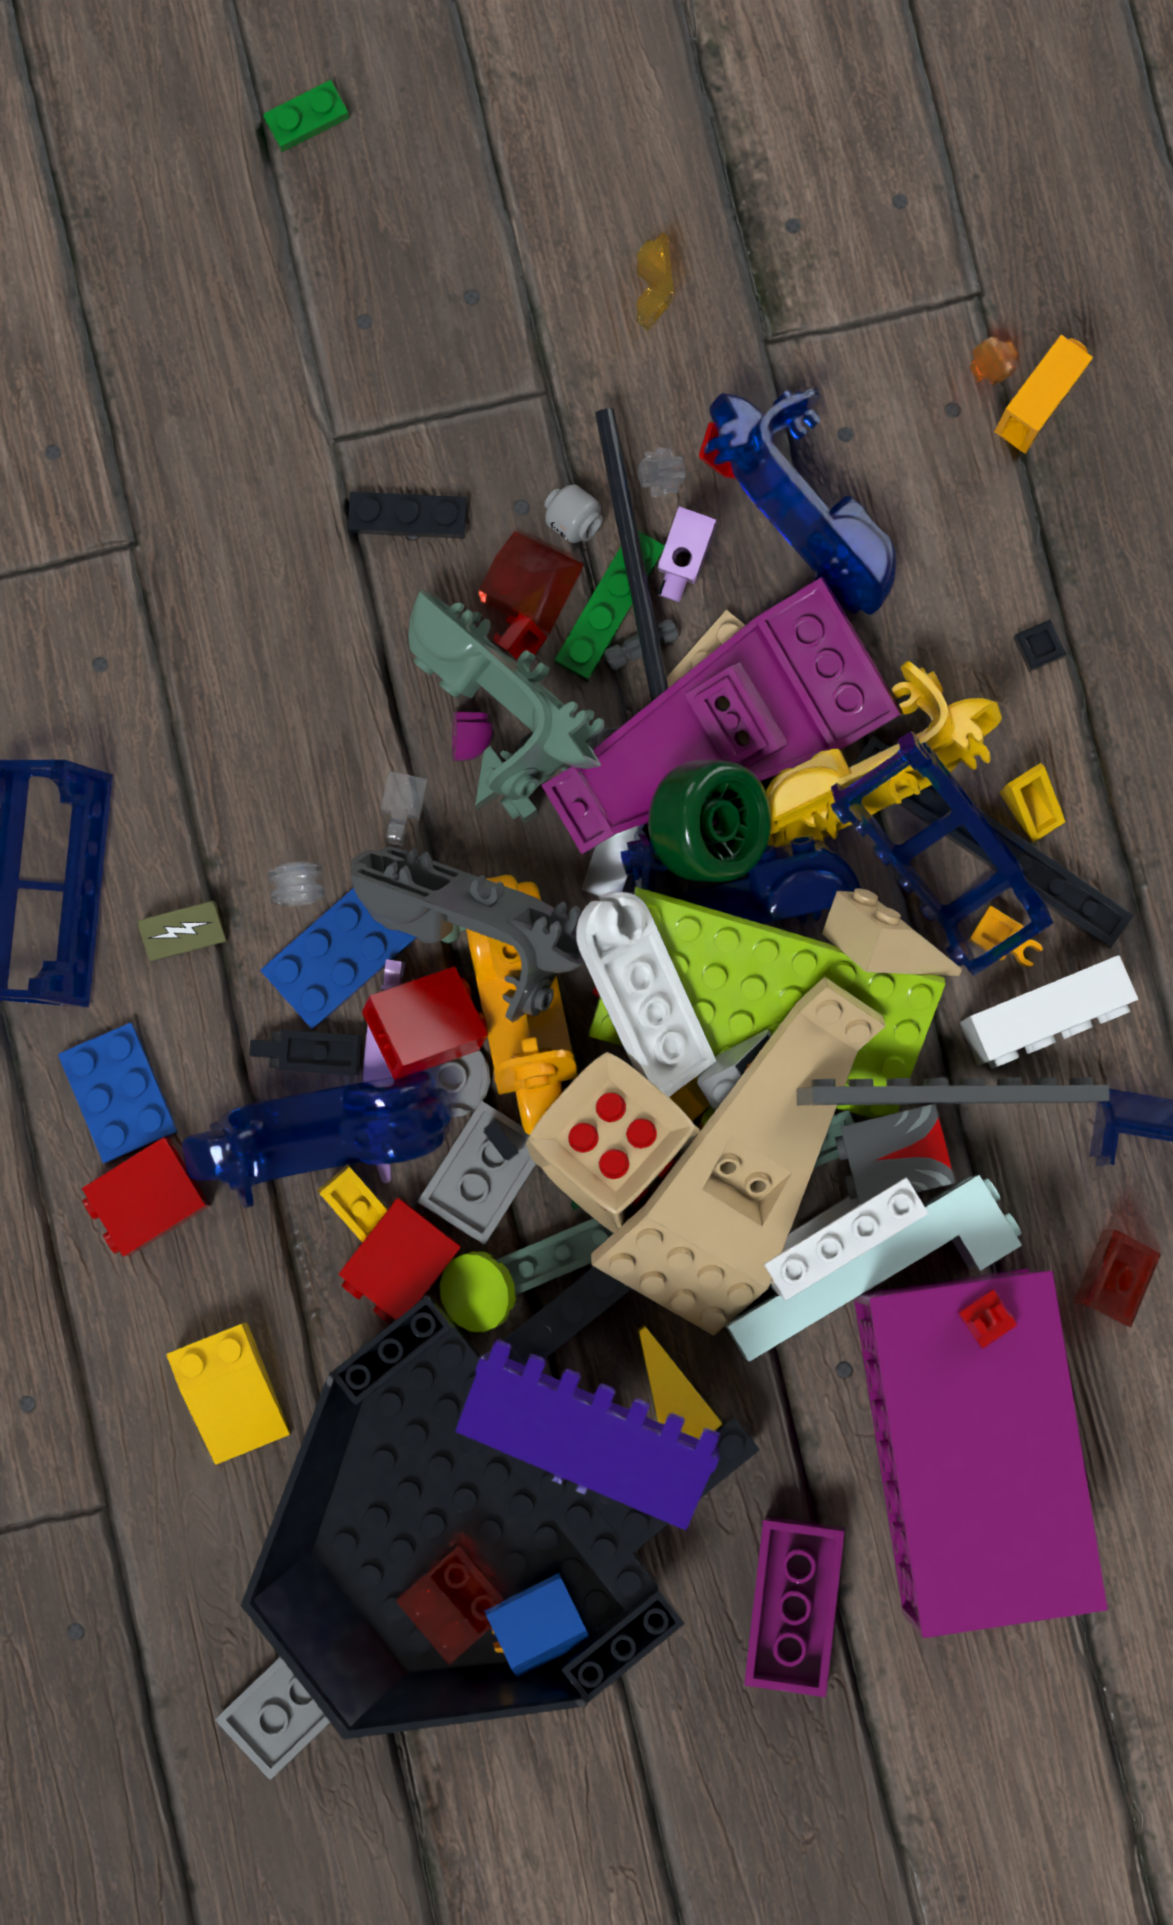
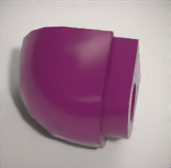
M453 712V761L473 760L482 755L484 750L488 748L493 734V723H489V713Z

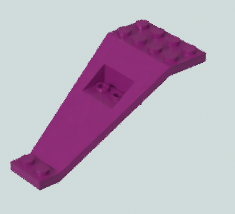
M821 577L750 621L594 748L593 752L601 763L600 767L591 769L570 767L541 786L579 851L583 854L618 833L648 823L650 803L658 784L668 772L682 763L693 760L732 761L743 765L762 781L778 775L784 769L794 768L812 759L815 754L821 751L841 750L903 714L827 581L824 577ZM721 696L729 699L730 706L728 710H723L719 707L718 700ZM741 730L748 732L750 736L748 744H742L739 741L738 734Z

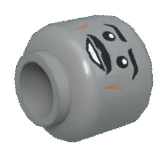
M575 484L567 485L561 490L559 488L554 489L545 501L544 506L547 508L545 522L547 526L570 543L590 540L602 525L603 516L601 515L600 502Z

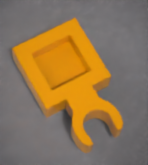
M991 905L986 909L968 939L969 942L1001 961L1010 952L1015 956L1016 961L1020 965L1027 968L1033 966L1034 963L1024 957V949L1031 947L1037 952L1043 950V947L1037 941L1024 940L1018 936L1024 927L1022 924Z

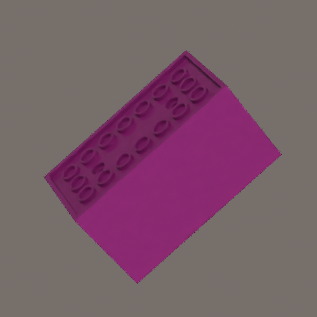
M1028 1268L869 1291L854 1298L903 1616L922 1638L1108 1611L1053 1271L1029 1272ZM994 1289L1018 1325L982 1349L957 1312L989 1290Z

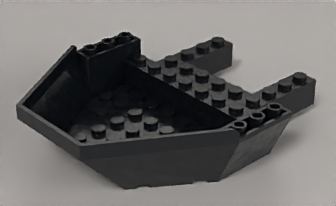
M592 1267L502 1340L512 1347L508 1358L525 1366L532 1354L544 1359L547 1358L632 1288L598 1268ZM428 1295L328 1374L240 1605L344 1740L586 1706L588 1702L685 1624L657 1578L635 1552L669 1523L588 1488L585 1494L576 1491L578 1488L577 1484L565 1479L562 1481V1484L553 1481L555 1474L455 1432L477 1373L475 1370L481 1354L459 1326ZM732 1414L721 1422L722 1425L715 1430L720 1435L716 1447L720 1450V1459L714 1472H711L701 1497L760 1450ZM559 1573L590 1640L517 1678L505 1654L495 1652L493 1642H498L495 1634H492L491 1624L485 1614V1610Z

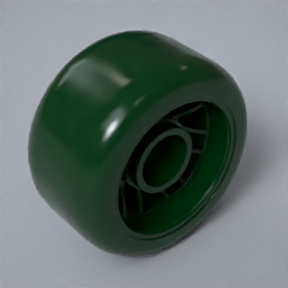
M693 760L685 762L668 772L660 781L653 794L648 816L649 835L654 851L660 861L677 876L694 881L725 882L735 880L745 875L759 862L767 847L771 831L769 799L760 780L741 764L727 760Z

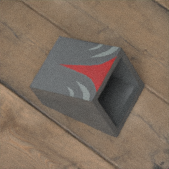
M936 1104L840 1127L842 1135L835 1137L840 1160L848 1159L852 1175L845 1176L850 1200L858 1198L860 1205L904 1178L909 1180L915 1192L955 1183Z

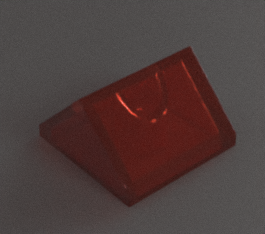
M1103 1229L1073 1303L1131 1328L1161 1254L1120 1231Z

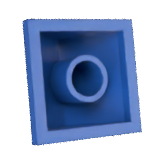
M559 1573L485 1610V1614L517 1678L590 1640Z

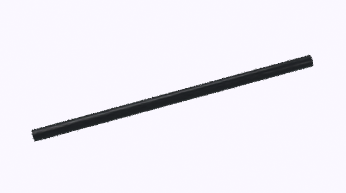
M606 408L595 412L652 702L669 687L615 411L613 408Z

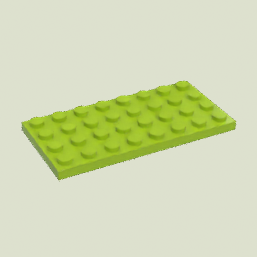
M635 887L633 895L639 897L647 906L714 1057L766 1029L773 1035L795 1004L826 977L881 1014L886 1025L857 1051L845 1086H849V1079H873L874 1086H886V1079H910L945 987L944 977L923 974L865 972L835 945ZM600 996L590 1025L589 1036L623 1046ZM837 1105L836 1108L845 1111L849 1110V1112L874 1119L897 1113L900 1105Z

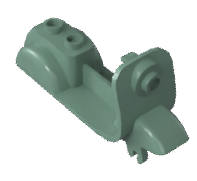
M423 589L419 591L409 619L408 630L409 649L416 655L413 662L429 675L435 672L441 677L442 680L439 685L455 698H458L460 694L473 698L482 686L533 732L529 740L515 754L502 750L500 755L506 759L504 763L496 769L489 767V776L486 783L492 791L504 795L511 800L524 799L529 797L540 784L551 777L564 764L581 769L601 766L588 742L602 731L604 720L598 718L589 726V722L593 720L594 711L581 710L575 716L573 713L578 708L577 703L572 701L564 705L538 681L543 680L549 673L550 668L540 662L536 669L530 672V664L536 656L526 650L519 656L516 663L487 638L490 629V621L485 618L476 628V624L482 617L481 613L467 610L461 615L464 604L459 602L450 607L431 593Z

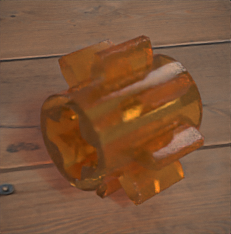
M993 336L973 349L972 354L975 359L971 361L972 365L969 368L978 382L986 378L993 386L1006 380L1016 372L1017 368L1013 363L1017 361L1016 357L1020 354L1010 339L1003 343L999 341L997 336Z

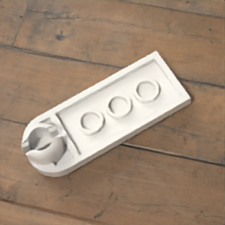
M608 892L599 896L600 901L590 902L581 913L576 931L578 948L633 1068L669 1097L714 1064L716 1059L647 906L639 897L631 893Z

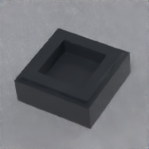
M1051 619L1015 634L1013 637L1029 672L1062 659L1067 655Z
M495 1120L483 1128V1132L505 1161L509 1162L520 1154Z

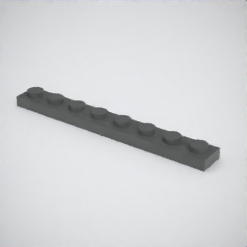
M1091 1077L1069 1078V1085H1058L1057 1078H1034L1033 1085H1021V1078L997 1079V1086H985V1078L960 1079L961 1086H948V1078L923 1079L924 1086H911V1079L909 1078L886 1079V1086H874L873 1079H849V1086L836 1087L835 1079H812L811 1087L797 1089V1105L1023 1104L1110 1101L1109 1085H1094L1093 1078Z

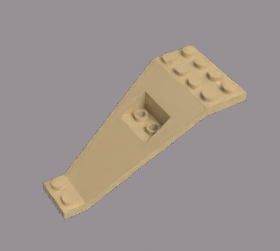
M824 977L795 1004L648 1202L591 1253L592 1265L714 1336L769 1288L772 1277L764 1264L780 1255L783 1251L837 1105H797V1089L811 1087L812 1079H835L836 1087L845 1086L857 1051L886 1026L883 1016Z

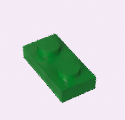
M329 80L264 113L263 118L281 152H284L349 119V114L332 81Z

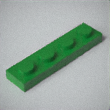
M638 531L648 580L662 556L665 545ZM621 546L554 660L555 664L589 682L606 649L610 646L632 608Z

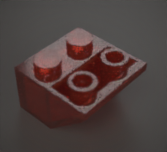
M459 1545L396 1597V1602L449 1665L492 1628L485 1610L505 1601Z

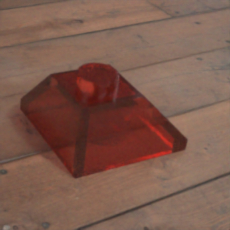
M514 531L496 555L479 588L480 601L510 616L517 617L521 613L530 618L540 630L551 634L584 564Z

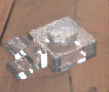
M389 771L381 804V812L391 814L386 835L388 843L403 846L408 818L420 820L428 779Z

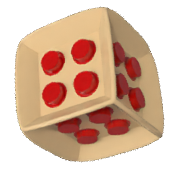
M606 1052L586 1067L549 1107L532 1130L526 1141V1147L534 1163L540 1166L567 1196L600 1224L615 1233L648 1202L701 1130L693 1124L677 1104L622 1059Z

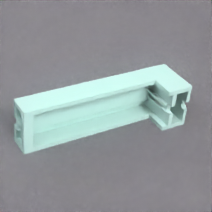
M980 1175L969 1176L923 1203L929 1214L788 1300H784L774 1293L737 1315L725 1327L743 1357L750 1362L950 1240L967 1268L970 1270L977 1266L978 1270L981 1271L1022 1246L1017 1238L1022 1233L1014 1218L1009 1213L1004 1215L998 1207L996 1201L1000 1200V1196L992 1182L988 1178L983 1181Z

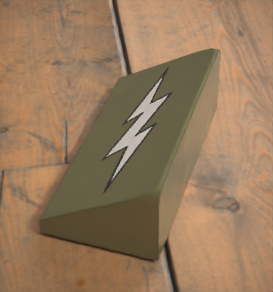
M214 901L137 921L150 962L227 942L218 906Z

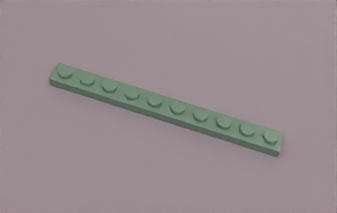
M849 1110L833 1116L814 1168L839 1157L835 1137L842 1135L840 1127L854 1124ZM593 1218L499 1258L496 1261L498 1263L502 1262L509 1270L515 1284V1295L592 1263L591 1253L614 1233Z

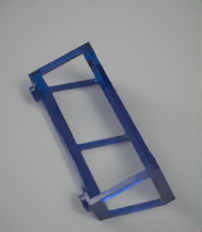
M0 760V1001L89 1008L113 774L68 760ZM31 777L50 778L59 789L60 803L72 806L64 884L19 879L29 780ZM32 889L63 892L56 961H43L40 973L34 978H29L28 990L8 989L18 890Z

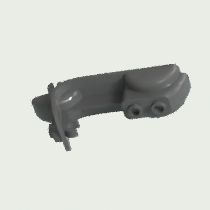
M391 846L385 847L380 851L366 850L351 860L352 869L350 874L355 892L372 918L381 923L385 928L405 932L425 943H435L452 933L453 924L512 945L516 949L521 959V972H510L505 976V981L514 984L517 989L516 991L509 989L503 994L502 998L507 1003H510L505 1017L512 1023L525 1013L537 1016L541 1011H546L553 1000L554 991L550 986L557 973L575 970L585 963L578 948L575 932L581 915L577 906L572 908L569 916H567V906L563 901L554 909L533 896L504 886L502 882L495 883L486 880L485 876L480 875L478 877L433 861L428 852H424L419 856L417 848L410 852Z

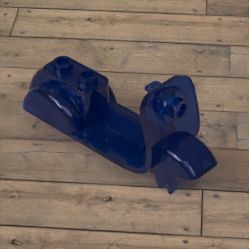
M813 388L804 392L800 389L795 394L788 389L773 402V407L765 414L745 398L735 394L721 393L709 407L711 418L719 431V437L713 438L705 445V454L712 453L716 449L719 451V454L714 459L715 465L731 462L734 476L745 493L815 572V581L824 577L836 598L851 613H857L860 610L868 615L875 613L890 595L896 577V550L891 538L867 515L865 508L850 496H844L829 509L774 444L773 434L789 427L791 434L800 440L808 433L806 428L802 426L801 421H805L811 429L821 422L819 415L811 410L822 396L819 389Z
M635 831L633 840L626 842L627 850L620 851L625 875L631 874L633 893L635 887L654 892L655 870L664 871L668 868L660 860L653 858L655 851L651 841H648L645 832ZM800 836L792 839L788 845L779 847L767 845L759 862L747 872V878L669 897L761 924L797 916L798 920L805 924L806 913L811 912L815 921H818L821 911L832 907L837 891L854 892L855 889L861 888V885L851 866L833 847L821 840L814 839L813 836Z
M421 1071L395 1081L393 1077L241 1106L225 1113L221 1117V1124L217 1121L211 1123L209 1126L210 1131L187 1137L183 1141L182 1148L187 1171L192 1179L200 1181L221 1180L222 1184L229 1183L231 1190H236L238 1201L245 1209L254 1206L251 1187L262 1182L360 1162L373 1165L394 1164L425 1156L438 1149L444 1142V1130L452 1120V1109L447 1091L443 1088L435 1087L434 1078L431 1073Z

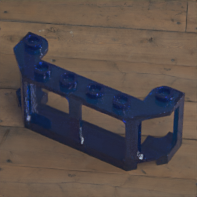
M910 731L898 739L900 745L898 752L850 786L844 788L838 783L831 786L834 798L831 807L843 824L850 821L862 837L869 834L876 843L873 849L882 863L886 866L890 863L893 864L899 872L896 874V878L902 888L908 894L914 891L921 900L918 905L930 922L937 920L946 931L950 943L946 951L952 961L959 967L965 965L974 977L1054 922L1047 905L1040 894L1028 882L1024 875L1025 871L1014 854L932 748L925 741L921 743L917 735ZM911 765L914 771L917 769L923 778L925 776L949 805L951 811L903 844L897 845L890 840L861 802L867 794ZM963 824L998 868V871L946 905L936 898L910 865V860ZM1012 888L1015 896L1025 908L1031 922L980 957L975 958L958 930V923L1005 890Z

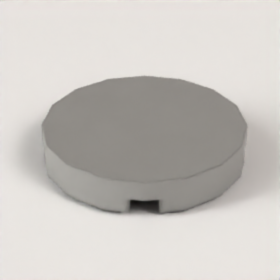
M480 1051L411 1075L413 1091L419 1102L433 1114L446 1118L462 1117L476 1110L480 1102L484 1101L487 1097L491 1083L489 1066Z

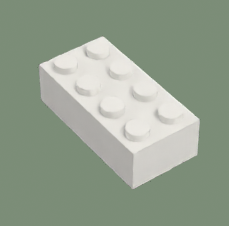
M1120 955L974 1014L959 1023L977 1065L988 1062L990 1068L993 1069L1019 1058L1017 1050L1025 1047L1027 1054L1056 1043L1054 1034L1061 1032L1065 1039L1092 1028L1091 1019L1097 1017L1100 1024L1129 1013L1130 1009L1127 1004L1137 1001L1138 997Z

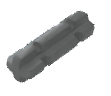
M671 619L656 625L660 644L664 643V645H667L678 639V630ZM638 634L624 640L622 646L616 644L606 649L605 658L612 670L627 665V660L629 659L633 662L642 657Z

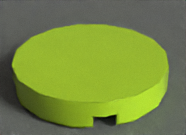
M471 1251L453 1259L443 1270L440 1281V1296L446 1313L458 1326L470 1332H486L503 1324L509 1315V1311L513 1309L516 1300L515 1284L509 1270L502 1262L498 1263L495 1259L491 1258L492 1255L486 1252Z

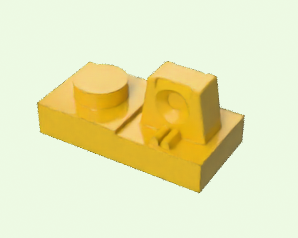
M348 1164L317 1190L362 1243L388 1211Z

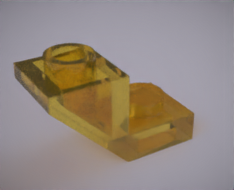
M663 232L655 241L647 240L636 256L639 259L637 275L654 288L653 290L651 287H648L636 302L638 307L636 322L647 331L651 329L673 302L674 287L669 239Z

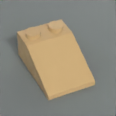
M861 888L855 889L854 892L837 891L822 935L865 972L960 976L962 969L901 920V915L898 912L880 903L875 893Z

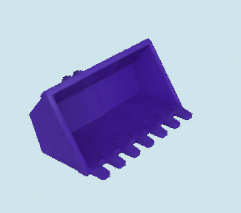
M496 1340L492 1351L480 1357L475 1370L477 1373L455 1432L555 1474L553 1481L562 1484V1481L565 1479L577 1484L578 1488L576 1491L585 1494L588 1488L679 1528L687 1529L711 1472H714L720 1459V1450L716 1447L720 1436L718 1432L704 1428L700 1438L697 1439L681 1432L685 1419L676 1414L670 1413L665 1424L647 1418L646 1415L650 1408L649 1403L636 1398L629 1410L611 1402L615 1389L610 1386L600 1384L595 1395L579 1389L577 1385L581 1376L570 1369H565L561 1380L542 1373L546 1360L534 1354L530 1355L526 1366L508 1358L512 1347L501 1340Z

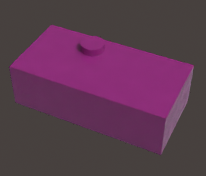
M766 1516L763 1519L744 1686L826 1697L846 1527Z

